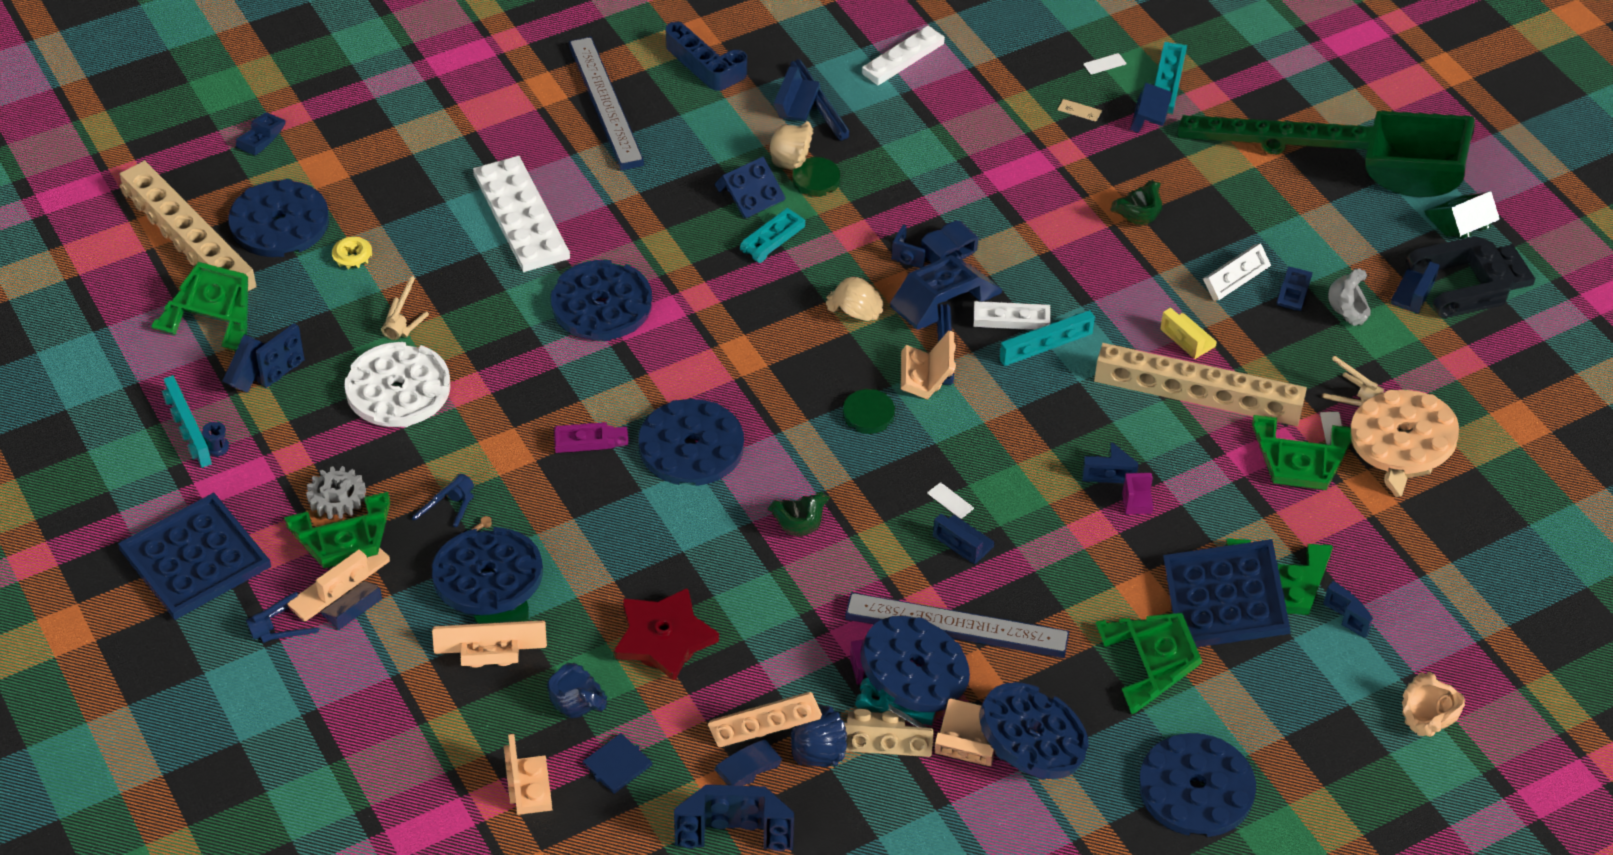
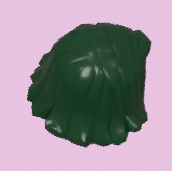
M1148 181L1143 187L1128 193L1125 198L1114 200L1110 210L1121 214L1125 219L1137 226L1150 224L1162 210V201L1159 194L1161 182Z
M817 492L815 495L803 496L797 500H773L768 507V511L772 512L787 534L794 537H803L818 530L821 524L823 506L829 500V496L823 492Z

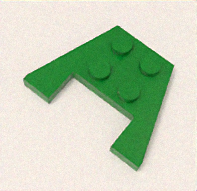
M198 262L179 287L181 290L172 301L167 303L164 307L165 311L158 320L155 319L151 327L157 331L176 335L184 311L229 322L221 346L225 349L236 351L243 335H247L248 276L244 273Z
M1253 415L1252 426L1273 483L1327 490L1352 443L1351 428L1332 425L1330 445L1276 438L1277 418Z
M384 492L364 497L368 511L367 515L312 528L309 512L284 517L287 529L323 568L338 565L359 549L367 558L375 556L379 552L391 503L389 493Z
M1227 538L1225 546L1249 543L1251 540ZM1308 544L1306 549L1307 566L1277 564L1287 614L1309 615L1332 553V545Z
M1182 613L1146 616V619L1131 621L1130 618L1119 619V622L1106 623V620L1095 622L1105 647L1132 637L1149 676L1148 679L1122 688L1131 714L1138 712L1202 664V659Z

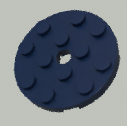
M290 179L265 182L246 189L235 200L229 212V226L236 243L248 252L265 257H284V253L298 250L300 253L310 248L323 237L329 224L328 206L324 197L313 187ZM284 215V218H279L277 220L273 219L276 217H282Z
M593 260L573 266L557 279L558 283L554 290L551 291L552 313L558 324L567 332L589 340L610 341L626 336L636 331L647 320L652 309V290L645 276L630 265L620 266L612 264V260ZM596 299H606V303L604 304V302L596 301Z
M701 399L673 400L653 411L646 418L639 432V453L645 466L660 479L677 485L680 482L695 483V486L720 480L736 468L743 455L744 433L740 422L729 410L716 402ZM686 438H687V440H690V439L697 440V439H698V442H697L696 444H692V443H688V444H687V443H685V441H686L685 439H686Z
M493 527V531L477 532V529H473L457 535L442 546L432 564L433 585L440 599L458 611L474 615H491L514 610L535 593L543 576L541 554L535 543L517 531L501 527ZM494 569V573L491 571V572H488V573H484V572H483V573L481 574V571H482V570Z
M911 616L884 618L870 628L861 645V664L869 681L879 692L883 689L895 698L894 703L904 708L919 712L946 710L948 700H958L968 686L970 678L969 665L960 644L955 642L945 631L924 618ZM913 658V661L917 662L921 667L916 666L910 659Z
M1005 683L991 690L981 705L979 720L982 733L1000 759L1041 780L1065 778L1079 769L1085 760L1089 742L1083 724L1069 706L1056 696L1051 699L1038 692L1039 687L1030 684Z
M1185 733L1162 740L1144 758L1139 775L1140 795L1150 814L1167 828L1188 836L1190 833L1207 834V837L1233 830L1250 813L1256 794L1255 775L1243 754L1226 741L1206 734ZM1190 780L1204 781L1205 787L1194 788L1190 784Z

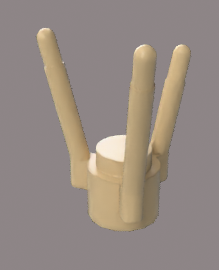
M414 276L410 277L400 299L394 298L386 321L381 328L382 333L391 340H398L401 336L407 338L410 331L429 315L426 311L407 326L406 318L399 314L415 280Z
M1336 356L1332 357L1334 362L1350 373L1344 372L1343 377L1361 387L1357 395L1361 400L1325 393L1322 394V398L1361 406L1368 399L1384 392V389L1379 387L1378 384L1367 379Z

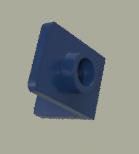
M902 225L893 241L892 260L922 268L924 267L925 250L905 243L907 226Z

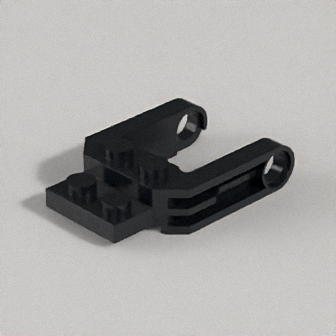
M1477 236L1419 248L1411 252L1406 258V263L1410 270L1416 272L1426 271L1430 262L1439 264V270L1470 263L1472 271L1481 284L1440 294L1434 300L1433 307L1441 318H1449L1502 306L1507 301L1511 290L1533 286L1536 279L1513 244L1496 248L1493 242Z

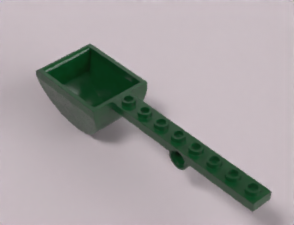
M1377 111L1373 126L1182 115L1178 128V138L1261 143L1262 149L1273 155L1282 153L1286 145L1367 150L1365 158L1366 170L1377 184L1387 190L1405 196L1435 197L1455 190L1463 182L1468 151L1475 128V119L1472 116Z

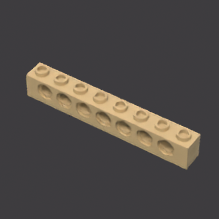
M146 161L119 173L122 182L120 189L126 198L130 197L139 211L143 210L151 224H156L163 236L173 241L175 248L179 252L183 251L192 266L202 262L244 273L248 276V291L256 287L253 269Z
M1102 343L1094 382L1252 417L1253 415L1275 417L1277 422L1298 426L1307 389L1304 386Z

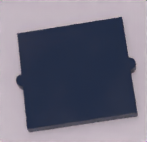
M620 733L583 761V765L595 776L597 782L601 781L615 794L651 767L652 761L640 751L638 745L632 744Z

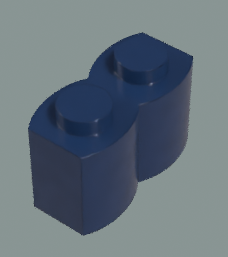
M960 220L945 224L941 230L927 233L921 241V248L925 250V257L931 263L950 255L962 260L977 251L979 237Z

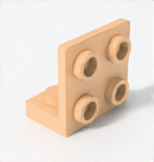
M948 331L930 353L908 345L901 351V390L928 400L935 391L937 392L940 389L944 380L954 373L956 367L954 362V351L956 348L954 332Z
M955 699L948 700L941 731L937 734L935 742L936 754L992 766L995 750L981 731L979 720L980 705Z
M509 734V745L504 746L510 804L516 803L517 815L551 811L552 801L546 755L517 759L514 734Z

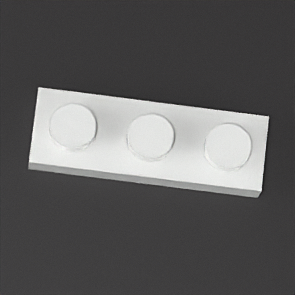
M1255 244L1203 278L1213 301H1216L1270 267L1271 264L1262 245Z
M974 301V327L1037 330L1050 325V305Z

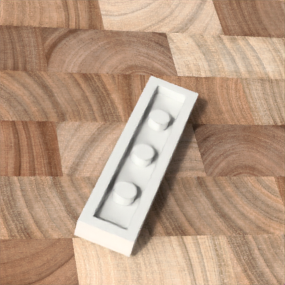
M927 26L862 67V74L876 85H880L943 45L944 36L930 26Z

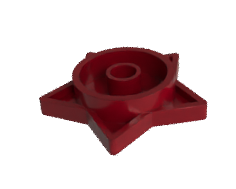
M684 589L659 602L624 599L623 609L629 628L616 646L614 657L621 660L641 661L649 667L661 670L670 679L676 680L684 663L693 656L694 652L719 642V633L694 616L688 589Z

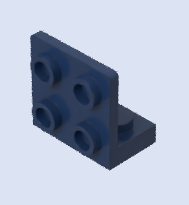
M764 157L724 174L715 183L718 192L727 189L731 193L744 219L786 199Z
M295 323L256 351L259 370L254 380L263 387L267 388L274 382H277L283 375L299 366L305 360L299 326Z

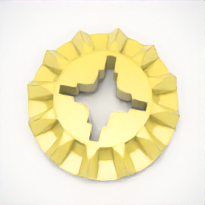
M360 237L344 238L333 246V261H336L339 267L345 265L348 270L352 266L359 268L361 263L368 264V259L372 257V247L367 240Z

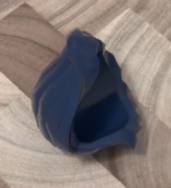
M567 662L552 675L547 683L551 703L559 712L567 717L579 718L594 709L599 711L606 709L607 696L605 691L601 690L594 677L590 676L581 665Z
M818 705L822 713L819 720L792 728V756L802 766L836 767L846 754V727L840 714L835 712L831 706Z

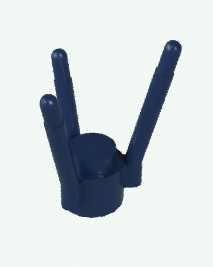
M457 474L430 502L415 513L412 519L417 520L448 495L453 501L463 500L453 523L454 527H458L468 503L474 498V495L471 493L474 488L473 481L465 474Z
M297 592L283 598L266 610L253 615V617L246 619L253 639L261 638L263 643L272 639L318 633L320 629L315 627L277 633L269 632L274 629L270 618L288 609V603L298 597Z

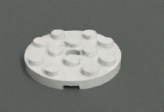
M406 342L383 344L366 351L352 363L351 370L345 378L346 397L353 411L370 423L387 427H408L433 416L444 405L450 392L449 370L444 360L436 352L425 346L420 345L419 348L406 346ZM395 382L404 383L402 388L400 386H392Z

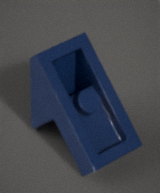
M1111 442L1108 457H1084L1082 481L1124 483L1126 473H1137L1138 462Z

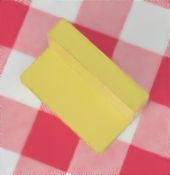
M1172 308L1163 312L1160 330L1194 359L1216 347V340L1184 313L1179 315Z

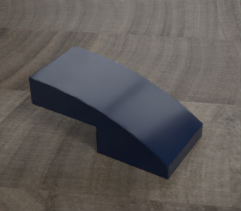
M265 112L251 121V130L236 139V147L256 156L277 137L285 126L286 120Z
M1288 266L1277 305L1301 311L1313 272Z
M1332 581L1327 588L1323 604L1344 616L1341 625L1366 638L1373 620L1371 614L1351 592L1335 581Z
M762 740L732 754L716 765L714 770L727 785L744 786L753 783L757 774L779 767L782 758L766 740Z

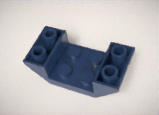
M950 255L910 272L891 300L890 307L915 329L919 330L939 321L937 304L966 292L971 293L980 302H983L1001 294L1002 289L974 266Z
M704 785L674 809L675 846H682L684 848L704 847L706 827L716 829L743 828L745 830L764 829L763 849H771L773 851L793 850L794 812L765 786Z

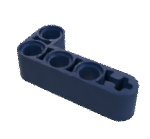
M671 22L666 26L667 50L712 90H724L746 78L747 54L744 51L732 50L719 56L683 23Z

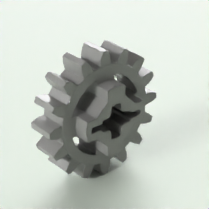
M343 466L339 471H335L334 467H330V472L326 473L324 470H321V476H313L312 483L307 484L308 492L306 494L308 503H310L312 511L317 510L318 516L327 513L328 519H331L333 515H338L339 519H342L343 513L351 516L353 515L352 509L360 510V502H365V483L362 481L361 475L355 476V470L353 469L347 473Z

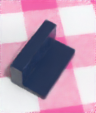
M789 67L774 101V106L779 118L806 121L819 91L820 83L818 81L803 80L797 67Z
M1145 83L1137 100L1130 130L1139 133L1145 120L1163 126L1172 93Z
M1430 262L1424 274L1407 269L1391 299V304L1419 314L1436 281L1440 265Z
M244 334L223 378V382L248 393L259 370L256 351L265 343Z
M940 514L934 519L933 537L974 565L994 547L993 540L955 515L947 518Z

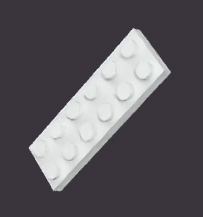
M520 156L473 168L474 176L523 272L570 259V251Z

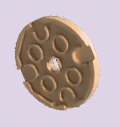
M1388 390L1385 393L1368 399L1357 409L1351 423L1352 444L1357 453L1366 462L1385 471H1389V468L1405 470L1404 474L1427 471L1445 462L1455 451L1459 436L1458 420L1452 409L1435 395L1413 390ZM1399 428L1407 430L1412 429V431L1409 433L1399 432Z

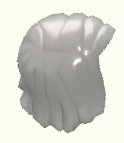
M1361 268L1354 269L1349 275H1343L1331 284L1328 293V299L1332 308L1353 326H1361L1370 316V308L1358 285L1367 278L1366 271L1361 270Z

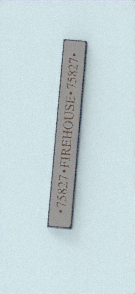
M592 37L569 41L570 50L620 170L644 166L642 154Z
M853 592L850 594L845 620L874 625L878 621L891 616L921 617L945 631L953 639L1065 659L1069 637L1068 630Z

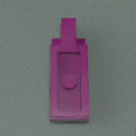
M607 422L555 426V452L602 450L628 445L627 427L614 428V426H608Z

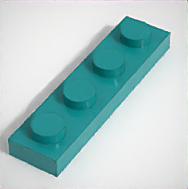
M1164 42L1155 86L1172 93L1167 113L1173 114L1187 45Z
M1089 310L1075 314L1067 319L1053 322L1037 330H1031L1015 338H1009L1001 342L999 360L1004 366L1091 335L1093 334L1095 316Z
M174 375L164 378L166 388L162 390L164 400L167 405H172L170 411L175 423H181L179 430L183 440H189L190 442L187 446L192 459L197 458L201 468L211 465L208 446Z

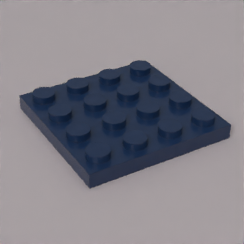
M214 492L118 543L122 554L174 620L271 568L270 559Z
M1272 539L1163 555L1173 614H1183L1196 647L1291 634Z

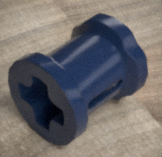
M209 422L203 427L202 431L209 454L214 457L222 456L229 450V442L225 438L226 428L220 422Z

